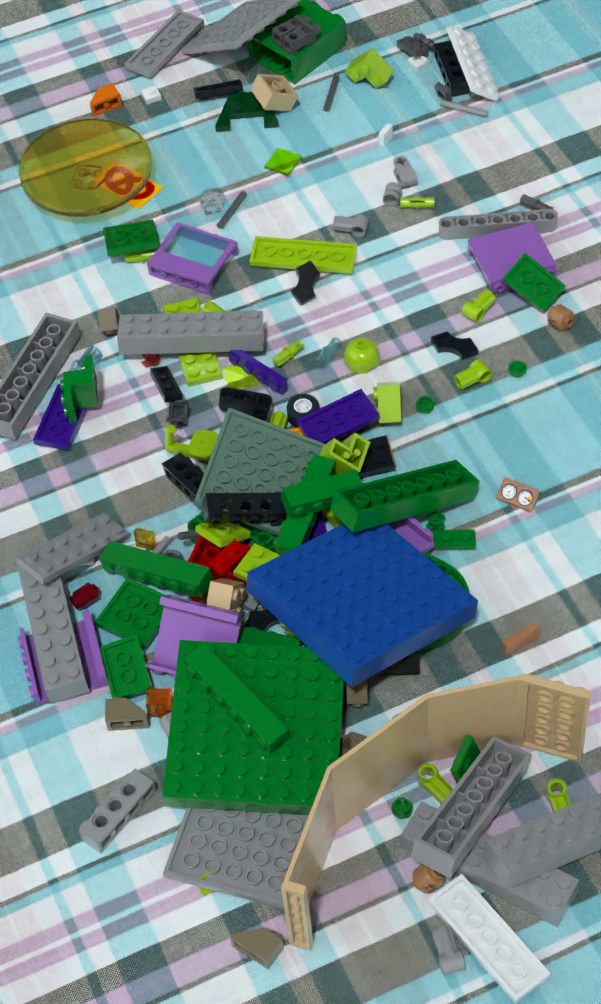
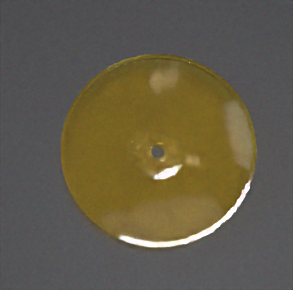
M81 119L53 127L37 137L28 146L21 158L19 177L27 197L42 209L64 216H92L114 210L139 194L150 177L152 157L147 142L137 131L129 126L106 119Z

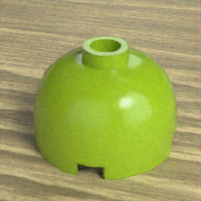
M356 338L345 348L344 363L354 373H369L374 367L376 369L380 363L379 348L368 338Z

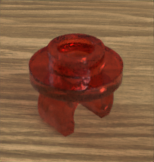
M142 354V357L145 359V361H142V364L146 368L151 365H159V354Z

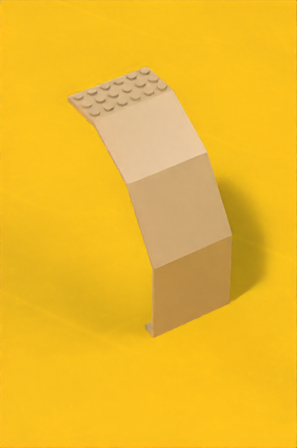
M523 674L426 694L329 765L281 886L289 944L308 951L312 949L314 942L309 904L337 830L416 772L422 764L457 756L465 735L473 736L480 751L485 748L493 736H496L512 745L581 763L592 691H588L583 687L566 685L561 681L544 679L539 675Z

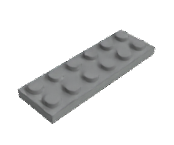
M177 10L125 62V68L152 78L204 25V19Z
M102 513L18 556L16 563L39 582L45 584L101 554L109 541L122 543L128 540L130 532L108 515Z

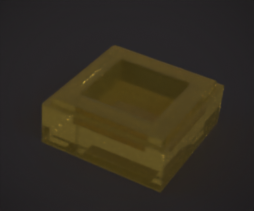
M136 528L134 530L136 547L154 550L156 547L154 532Z

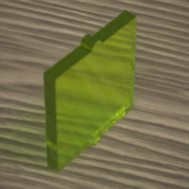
M278 148L264 168L274 171L276 174L280 173L289 176L301 161L302 156L292 151Z
M239 365L223 367L224 379L227 381L228 387L242 389L260 385L256 376L251 373H245Z

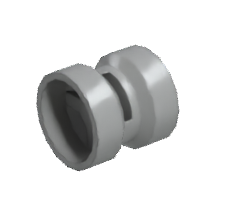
M395 182L386 185L383 195V202L386 205H398L402 193L401 185Z

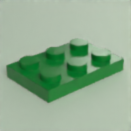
M524 253L502 278V281L542 314L566 287L527 253Z
M138 634L99 647L112 698L121 697L128 699L153 690Z

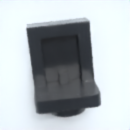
M170 402L169 416L166 418V422L174 425L176 428L187 426L189 403Z

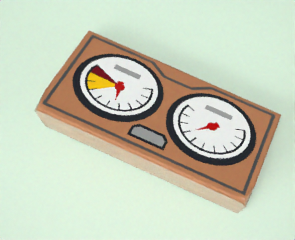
M505 477L496 499L532 512L539 500L540 491Z

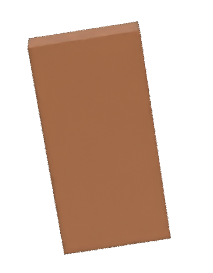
M536 622L503 640V655L507 657L538 639L540 630Z

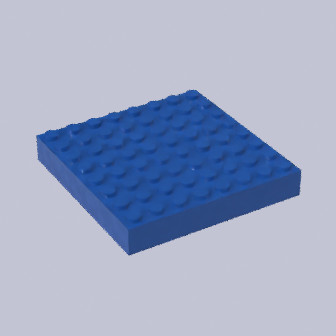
M342 524L247 572L246 590L351 688L474 619L478 600L388 524L354 533L345 524Z

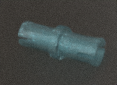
M333 337L329 344L322 348L321 354L314 360L317 368L323 369L326 363L333 359L335 352L342 345L340 339Z

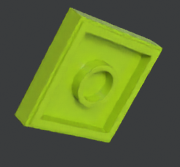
M201 523L196 525L195 532L220 548L228 546L234 539L238 542L248 539L251 534L243 526L231 523H221L219 525Z

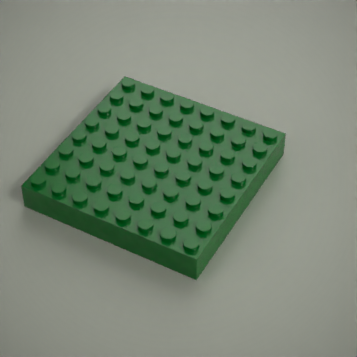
M180 640L162 792L164 806L309 815L327 767L340 758L344 680L308 647ZM205 643L289 729V738L272 753L269 754L265 749L261 750L255 743L256 739L251 734L247 735L242 730L241 724L229 717L226 712L227 709L223 705L219 706L214 701L210 691H204L198 683L199 680L195 676L191 677L186 672L184 658L201 644Z

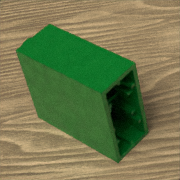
M300 0L296 7L288 9L284 16L276 18L275 23L265 26L264 31L253 35L254 38L248 41L249 58L277 75L284 76L291 83L297 84L346 46V22L343 17L321 8L315 1ZM296 15L301 18L307 15L311 19V25L318 23L321 26V33L316 36V42L301 47L297 50L296 55L291 56L273 42L272 29L290 19H294Z

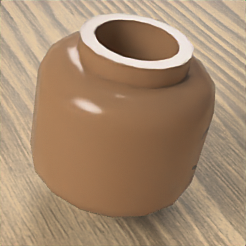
M561 304L549 309L547 317L548 323L551 326L564 331L573 325L574 313L572 310Z
M423 864L413 871V884L416 889L423 893H432L445 882L444 875Z

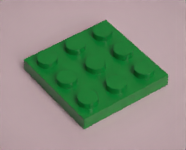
M153 219L103 228L108 257H118L121 254H135L138 251H152L159 248Z
M126 578L96 619L95 625L120 638L138 634L142 648L147 649L159 632L164 605H160V599L164 594Z

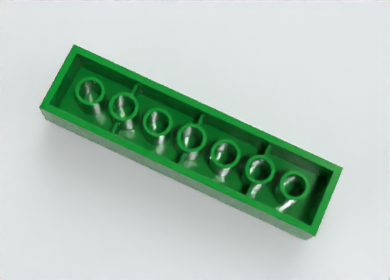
M452 460L335 490L330 510L354 533L474 500L480 481L457 460Z

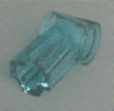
M95 346L88 347L79 360L75 359L71 363L69 371L82 370V363H85V355H92L95 366L101 359L102 352Z

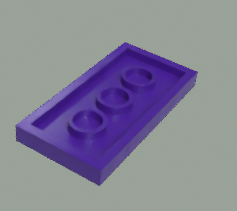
M60 384L57 385L33 438V442L36 445L69 451L87 408L77 409V423L70 424L69 418L64 415L65 405H62L61 394L64 391H61Z
M359 389L296 420V424L305 437L326 444L333 438L338 440L379 420L380 414L363 390Z

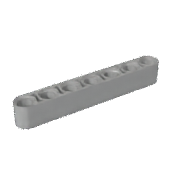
M553 209L443 217L439 220V237L443 240L475 238L530 222L534 223L539 233L553 232L557 228L558 213Z

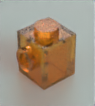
M172 688L147 689L146 710L148 717L162 718L164 715L172 712Z

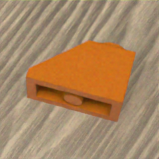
M113 83L98 88L90 102L93 117L122 107L120 93Z

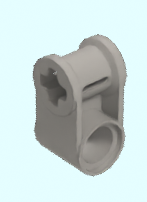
M405 156L396 157L393 161L395 166L393 173L398 184L402 188L417 184V175Z

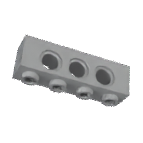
M135 768L131 773L126 774L122 783L109 793L105 802L99 804L94 814L81 824L78 831L82 841L101 854L157 792L154 781ZM134 792L133 795L127 796L128 793ZM115 808H120L118 811H112ZM106 823L104 827H98L100 824Z

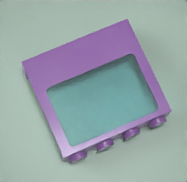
M177 222L148 261L149 275L210 296L213 292L212 280L230 254L238 256V243L232 239Z

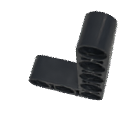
M224 387L220 390L219 409L227 412L228 408L269 422L272 397L264 393Z

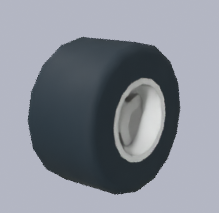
M297 394L293 396L286 406L288 422L293 427L299 428L296 420L320 409L318 400L310 394Z

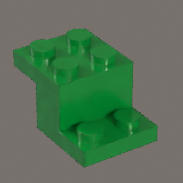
M92 355L84 356L85 363H82V370L63 372V380H60L61 391H64L61 394L62 405H65L64 415L69 418L70 424L77 423V409L98 406L97 376Z

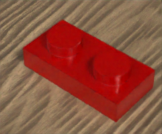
M234 539L208 562L207 566L217 576L224 578L241 562L249 549Z

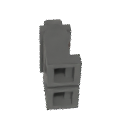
M296 15L294 19H290L272 29L273 42L291 56L296 55L297 50L301 47L316 42V36L321 33V26L318 23L311 25V19L307 15L303 18Z

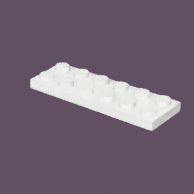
M450 25L447 32L470 91L497 101L500 96L480 49L481 47L477 42L476 35Z
M460 874L427 899V903L451 928L452 932L515 1004L550 977L551 973L463 874Z

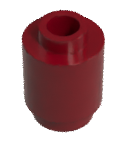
M87 582L72 592L69 599L77 610L80 608L84 609L99 599L98 594L100 591L94 583L91 585Z

